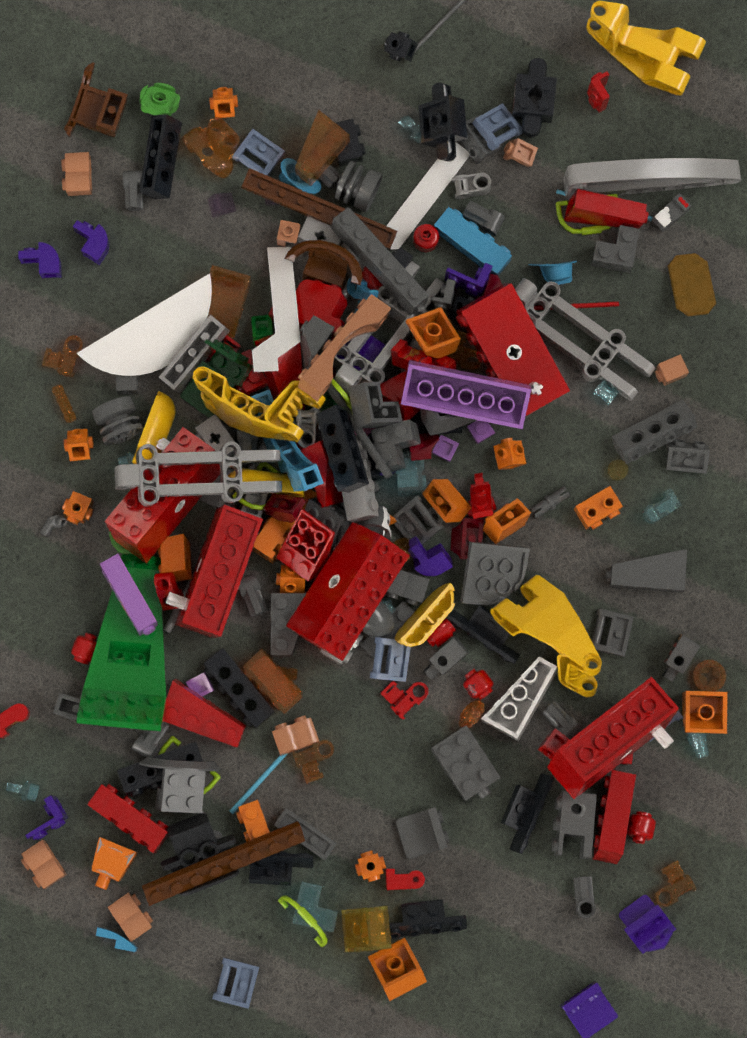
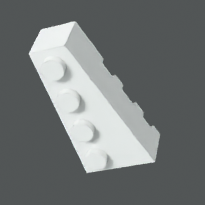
M538 657L501 699L493 705L487 714L481 718L482 722L519 742L557 673L558 667Z

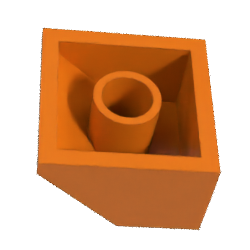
M441 307L406 320V324L426 355L439 359L456 352L461 339Z
M684 691L682 693V715L685 733L727 734V692Z
M405 938L368 956L389 1001L427 982Z

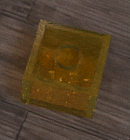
M388 906L341 910L345 952L392 948Z

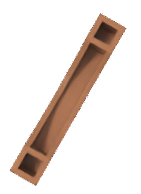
M371 294L367 300L365 298L361 300L357 306L358 311L356 313L352 312L345 321L347 324L344 327L340 326L336 330L335 338L325 343L322 348V354H316L310 363L311 367L309 369L305 368L299 375L300 382L298 388L317 402L331 385L334 357L338 351L353 338L377 331L387 319L391 308Z

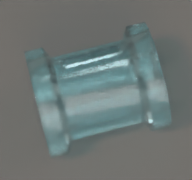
M603 380L592 394L599 396L609 406L619 392L611 389L605 384L606 381Z

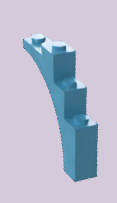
M270 390L250 396L265 405H271L274 401ZM257 413L256 417L261 416L263 413ZM263 437L267 450H280L281 461L277 463L281 473L287 472L294 492L306 491L324 484L317 464L308 460L294 441Z

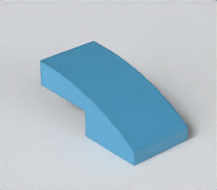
M97 927L96 936L115 939L116 949L137 952L138 947L123 935L106 928Z

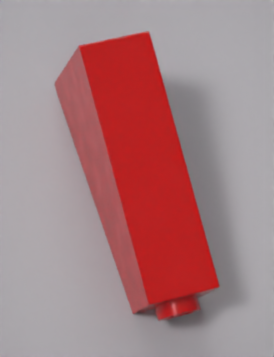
M577 189L567 202L564 221L610 227L622 225L639 229L643 224H646L648 219V212H646L647 204Z

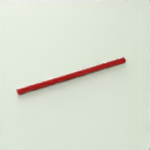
M619 301L571 305L575 308L618 307ZM541 305L534 306V310H544Z

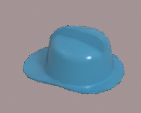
M290 158L283 159L279 175L281 182L309 194H316L321 190L319 180L298 161Z
M577 261L528 265L539 266L547 282H555L560 285L572 281V263Z

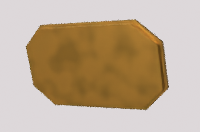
M696 253L676 255L668 265L676 308L687 316L709 314L716 305L708 262Z

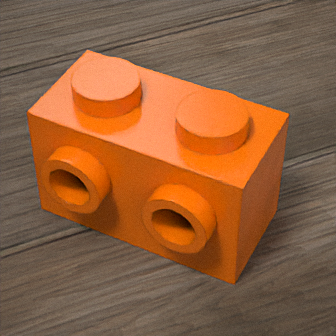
M433 479L422 493L446 523L461 522L472 508L448 479Z
M611 486L575 506L574 511L586 530L590 527L594 530L603 524L602 520L609 517L611 520L621 514L619 510H621L623 505Z
M517 498L513 502L505 504L493 516H488L485 519L486 523L482 530L497 544L525 526L531 512Z
M184 534L167 537L158 549L161 559L159 573L173 572L176 582L192 579L190 542Z
M259 800L238 807L239 812H236L239 823H244L246 831L243 834L246 842L270 833Z

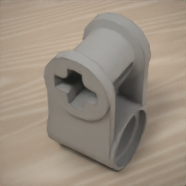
M486 173L458 175L452 178L456 189L455 199L486 195L491 189V178ZM479 181H485L487 183V186L481 188L477 185V183Z
M316 408L314 410H297L299 413L296 417L297 426L304 431V434L309 433L313 438L312 442H307L303 434L298 442L303 448L315 444L319 440L316 414L320 410Z

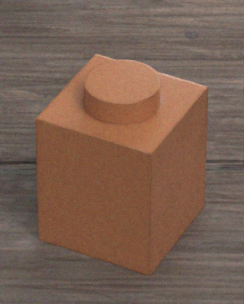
M681 354L659 363L656 367L657 371H655L658 381L663 382L664 386L686 377L689 373Z

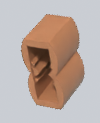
M89 152L65 153V159L61 160L62 171L66 172L65 178H62L63 191L66 190L68 196L92 195L91 156Z
M302 716L294 719V724L287 726L286 723L275 726L272 734L280 756L319 742L311 718Z
M41 840L21 854L23 856L21 862L27 870H32L35 875L32 879L38 888L42 886L43 889H47L67 875L45 840Z
M128 892L108 906V909L132 942L152 928L150 923L153 922V919L147 911L142 912L139 907L142 903L134 893L131 896Z

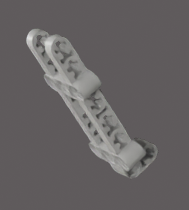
M413 261L406 267L407 272L413 278L420 269V266ZM438 278L433 281L426 291L429 295L426 305L412 316L407 311L398 309V307L402 306L384 286L379 288L378 299L391 308L389 316L400 322L401 326L373 363L358 354L373 332L353 338L348 346L344 345L336 355H342L345 359H339L337 356L334 357L333 367L338 370L334 380L348 396V388L363 382H373L370 379L371 377L377 378L380 385L383 383L385 374L382 370L392 358L391 349L400 339L405 340L411 333L406 320L427 312L431 306V296L437 297L439 295L442 285H445L443 281ZM381 296H387L389 299L385 300ZM353 366H359L362 370L358 371Z
M523 278L515 288L540 336L584 368L582 376L586 381L595 382L599 379L630 401L634 399L638 391L608 369V365L617 355L647 377H650L656 368L652 363L624 344L626 336L622 330L606 331L559 296L560 286L555 282H547L537 293V287L531 281ZM547 289H552L555 291L556 295L550 297L546 294L545 291ZM541 305L544 311L536 312L534 306ZM551 308L600 343V346L592 356L542 321ZM611 337H619L621 343L614 344L611 341ZM606 352L609 358L603 360L599 357V353ZM593 367L596 369L597 374L591 376L588 374L587 369Z
M231 441L223 445L219 451L158 453L155 446L145 444L136 453V464L118 465L114 468L115 489L125 490L138 487L139 502L146 507L155 504L159 497L221 495L224 502L232 504L240 500L243 494L282 492V481L242 482V463L281 461L280 450L241 451L240 446ZM226 447L233 448L235 452L234 457L226 455ZM142 450H149L152 453V458L150 460L144 459ZM220 464V483L159 485L158 466ZM230 467L235 470L236 475L234 478L227 476V468ZM144 470L152 472L153 479L151 481L144 479ZM229 488H233L236 491L237 496L235 499H231L228 496L227 491ZM145 491L153 493L154 500L152 502L144 499Z

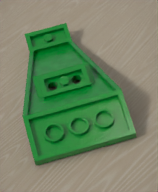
M122 554L121 559L154 615L158 626L155 627L156 630L151 634L140 636L112 590L84 683L77 714V723L161 731L166 705L162 606L154 584V575L159 573L161 559L160 557L152 556L146 564L134 554Z

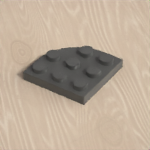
M469 541L460 602L492 605L501 602L513 591H516L525 577L530 549L521 546Z

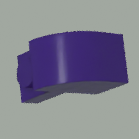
M77 220L73 225L74 231L88 239L81 249L83 256L100 265L109 251V239L106 231L100 224L93 230L94 227L88 222L84 221L81 223Z
M38 242L39 250L29 247L24 248V251H18L21 264L39 263L41 278L62 277L60 258L56 250L49 244Z
M416 536L409 540L410 548L408 550L413 557L414 568L420 574L437 576L453 567L452 558L441 543L426 551Z

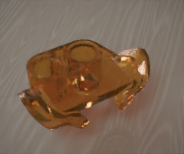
M214 117L210 119L207 127L203 129L201 127L193 128L182 136V140L189 152H194L203 161L202 164L205 168L221 178H227L231 174L233 169L232 156L238 148L240 139L238 134L223 119ZM212 128H217L220 131H214ZM208 147L212 149L213 154L205 156L202 153V149Z

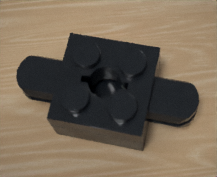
M534 58L530 61L527 74L517 73L512 116L515 119L523 120L522 132L530 138L538 136L541 131L542 122H552L557 78L546 76L547 64L541 58Z
M438 82L432 87V101L418 105L421 144L436 148L437 159L451 162L457 156L455 142L467 138L464 99L452 96L450 85Z

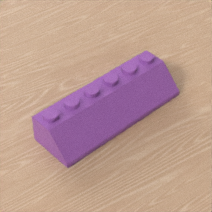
M409 360L401 404L523 429L531 386Z

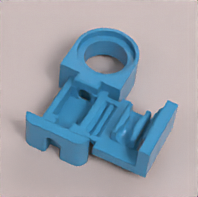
M352 277L349 278L347 292L353 298L360 299L358 303L363 298L367 300L371 294L378 298L379 291L367 288L368 282L363 278L361 286L357 285V289H355V284L351 283Z

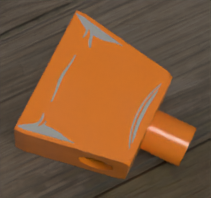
M99 837L92 865V871L100 874L95 886L107 890L111 879L120 882L138 852Z

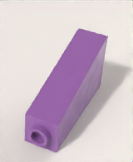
M119 554L100 563L103 575L138 634L141 636L154 632L156 630L155 627L158 626L157 621Z

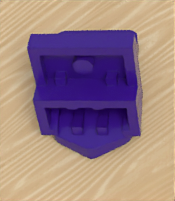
M647 895L641 896L619 913L620 919L626 926L624 931L642 954L646 951L651 952L664 949L676 930L659 905L655 906Z

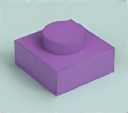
M476 420L467 426L477 444L495 434L489 422Z
M440 435V440L436 443L432 454L450 463L459 443Z
M205 672L186 681L188 687L201 696L215 690Z

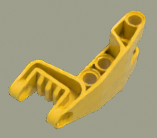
M606 1L595 2L591 7V17L587 21V32L642 82L671 94L682 96L689 82L690 75L674 67L678 56L681 57L682 55L698 60L706 41L702 37L679 27L669 30H656L628 25L629 8L627 5ZM602 7L605 10V14L598 16L595 14L594 9ZM596 21L601 25V28L593 30L590 27V23Z
M198 367L193 372L194 382L201 391V398L205 407L229 427L257 437L299 442L304 431L293 423V417H297L299 414L297 410L302 409V403L320 409L326 400L322 396L317 402L298 388L300 381H292L271 405H265L230 387L225 376L207 367ZM245 404L244 407L238 408L239 405ZM257 413H263L261 416H255Z
M535 575L520 587L522 595L529 601L523 607L519 604L516 605L506 598L491 609L492 617L512 636L519 633L528 634L548 644L559 653L557 656L558 680L563 686L584 697H592L596 694L598 683L594 676L600 672L602 661L584 625L562 591L540 575ZM589 662H595L598 667L595 669L589 668ZM590 683L594 688L592 690H585L582 685Z

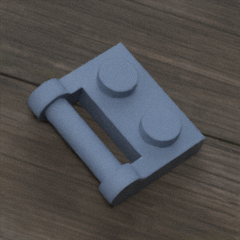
M503 103L477 117L472 122L487 141V146L490 150L499 148L503 142L512 137H518L523 133L522 127ZM507 125L510 127V130L498 137H495L493 134Z
M252 129L236 150L232 159L236 162L240 161L250 169L270 176L272 170L284 156L285 151ZM247 150L266 163L265 169L243 155L244 152Z
M375 637L374 643H376L373 670L370 671L369 678L406 682L411 647L403 646L393 638ZM384 645H388L385 673H382L381 665Z
M223 957L221 963L223 968L217 991L213 994L212 999L249 1009L259 967ZM231 967H235L237 971L229 997L224 995Z

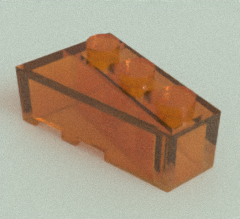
M320 110L317 112L295 165L296 175L310 186L313 185L350 142V135Z
M262 648L243 665L245 669L243 673L250 680L254 679L258 684L257 688L264 695L267 694L272 700L271 703L278 710H281L283 714L303 698V692Z

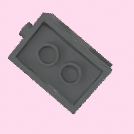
M467 725L430 749L464 802L475 794H478L483 799L492 793L488 786L501 778Z
M563 791L555 798L554 809L558 810V816L553 820V830H556V838L552 839L551 851H555L554 856L562 855L563 838L568 836L581 838L579 859L592 858L597 794L582 793L576 799H573L567 791Z

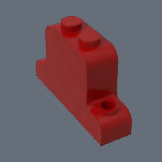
M303 280L296 290L299 329L301 330L306 320L310 321L314 315L335 327L331 338L332 341L335 338L336 330L340 326L344 327L345 324L340 319L347 307V300L342 293V289L335 284H324L320 280ZM272 306V308H271V310H270V312H269L268 315L270 316V318H271L272 321L274 322L273 306Z

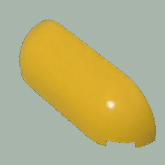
M158 391L136 453L145 444L155 446L157 452L162 453L156 446L163 437L167 440L176 414L173 400L163 392ZM147 449L142 450L143 458L150 460L152 453ZM136 453L132 460L134 464H136Z
M242 469V482L282 481V492L276 494L304 497V491H293L287 474ZM235 470L228 474V477L234 478L236 475Z
M446 583L433 591L396 633L395 640L399 644L414 647L423 644L455 606L453 592L455 589L453 585Z

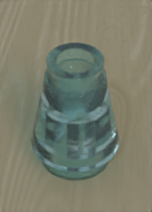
M687 733L686 738L697 759L708 756L706 733Z

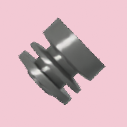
M350 161L338 180L335 199L341 201L344 194H346L344 204H348L353 197L355 198L354 208L367 213L378 192L383 174L370 169L363 176L364 166L359 165L355 172L357 163Z
M130 396L113 399L93 409L92 415L96 425H106L99 431L100 435L104 436L102 439L104 445L126 442L144 430L142 424L139 423V416H130L136 411Z

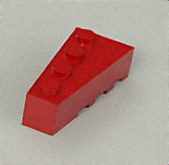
M274 334L254 341L256 347ZM300 342L278 358L279 371L264 372L273 400L292 381H300L298 378L302 372Z
M448 356L439 359L432 357L430 365L456 370V361ZM407 370L380 385L383 402H399L402 421L410 420L420 411V408L401 404Z
M178 679L172 681L166 698L164 722L234 747L240 745L247 726L246 724L185 686Z
M611 770L609 776H605L603 788H606V792L601 797L600 807L602 808V813L598 816L596 827L599 828L593 843V847H595L594 860L617 864L624 853L636 780L635 774Z
M101 784L87 805L110 822H113L119 829L130 834L138 843L148 847L149 851L157 853L169 836L167 831L169 826L160 820L157 823L150 818L152 816L151 813L144 808L141 810L135 808V802L127 796L121 798L117 795L119 790L108 784L105 786Z

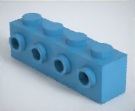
M448 207L434 224V227L443 239L478 266L483 268L485 263L492 265L491 274L499 276L511 261L512 255L508 248L494 242L495 239L488 233L483 234L479 231V227L472 221H466L463 218V214L457 209L452 210Z

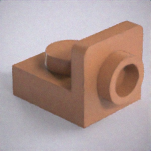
M517 138L505 145L503 159H513L526 167H531L538 148Z
M281 220L277 235V245L285 247L286 242L296 244L300 224Z

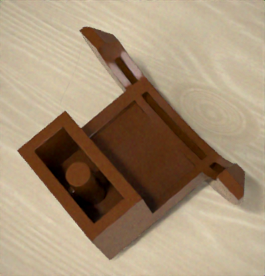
M94 62L89 64L84 70L73 110L64 127L68 137L72 136L76 125L114 138L119 128L128 101V94L108 88V91L105 92L90 87L95 67Z
M323 240L304 241L291 248L284 258L294 262L299 255L309 251V259L303 272V280H320L324 284H335L342 289L350 268L352 273L351 283L361 286L362 270L359 262L349 251L335 243Z

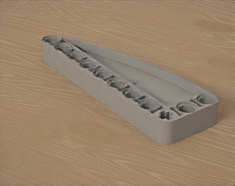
M658 158L573 164L567 167L563 181L565 198L569 200L577 189L604 195L613 193L627 195L735 184L741 181L738 160Z

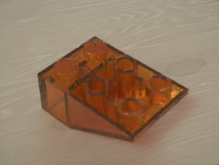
M212 265L210 269L212 295L207 318L212 315L230 330L227 335L234 338L252 283L251 276Z

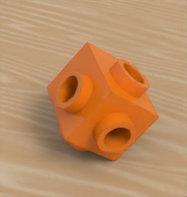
M220 87L213 90V97H210L209 101L210 110L214 109L215 118L235 117L234 107H238L237 95H233V88Z
M88 429L67 431V439H64V449L68 451L70 461L90 459V449L94 448L93 437H89Z
M506 438L501 440V444L493 446L498 470L514 469L526 464L522 441H513V438Z
M73 491L70 499L67 498L63 504V514L67 517V521L78 525L79 522L84 524L86 520H90L93 514V509L91 508L94 501L87 496Z
M281 565V573H277L276 585H280V593H305V579L288 566Z
M373 851L360 854L361 858L358 859V864H355L358 877L368 878V882L381 879L382 869L386 868L383 856L379 857L378 853L373 854ZM369 862L375 865V868L371 871L366 867Z

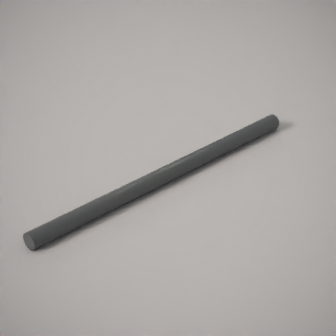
M459 0L418 42L416 51L466 0Z

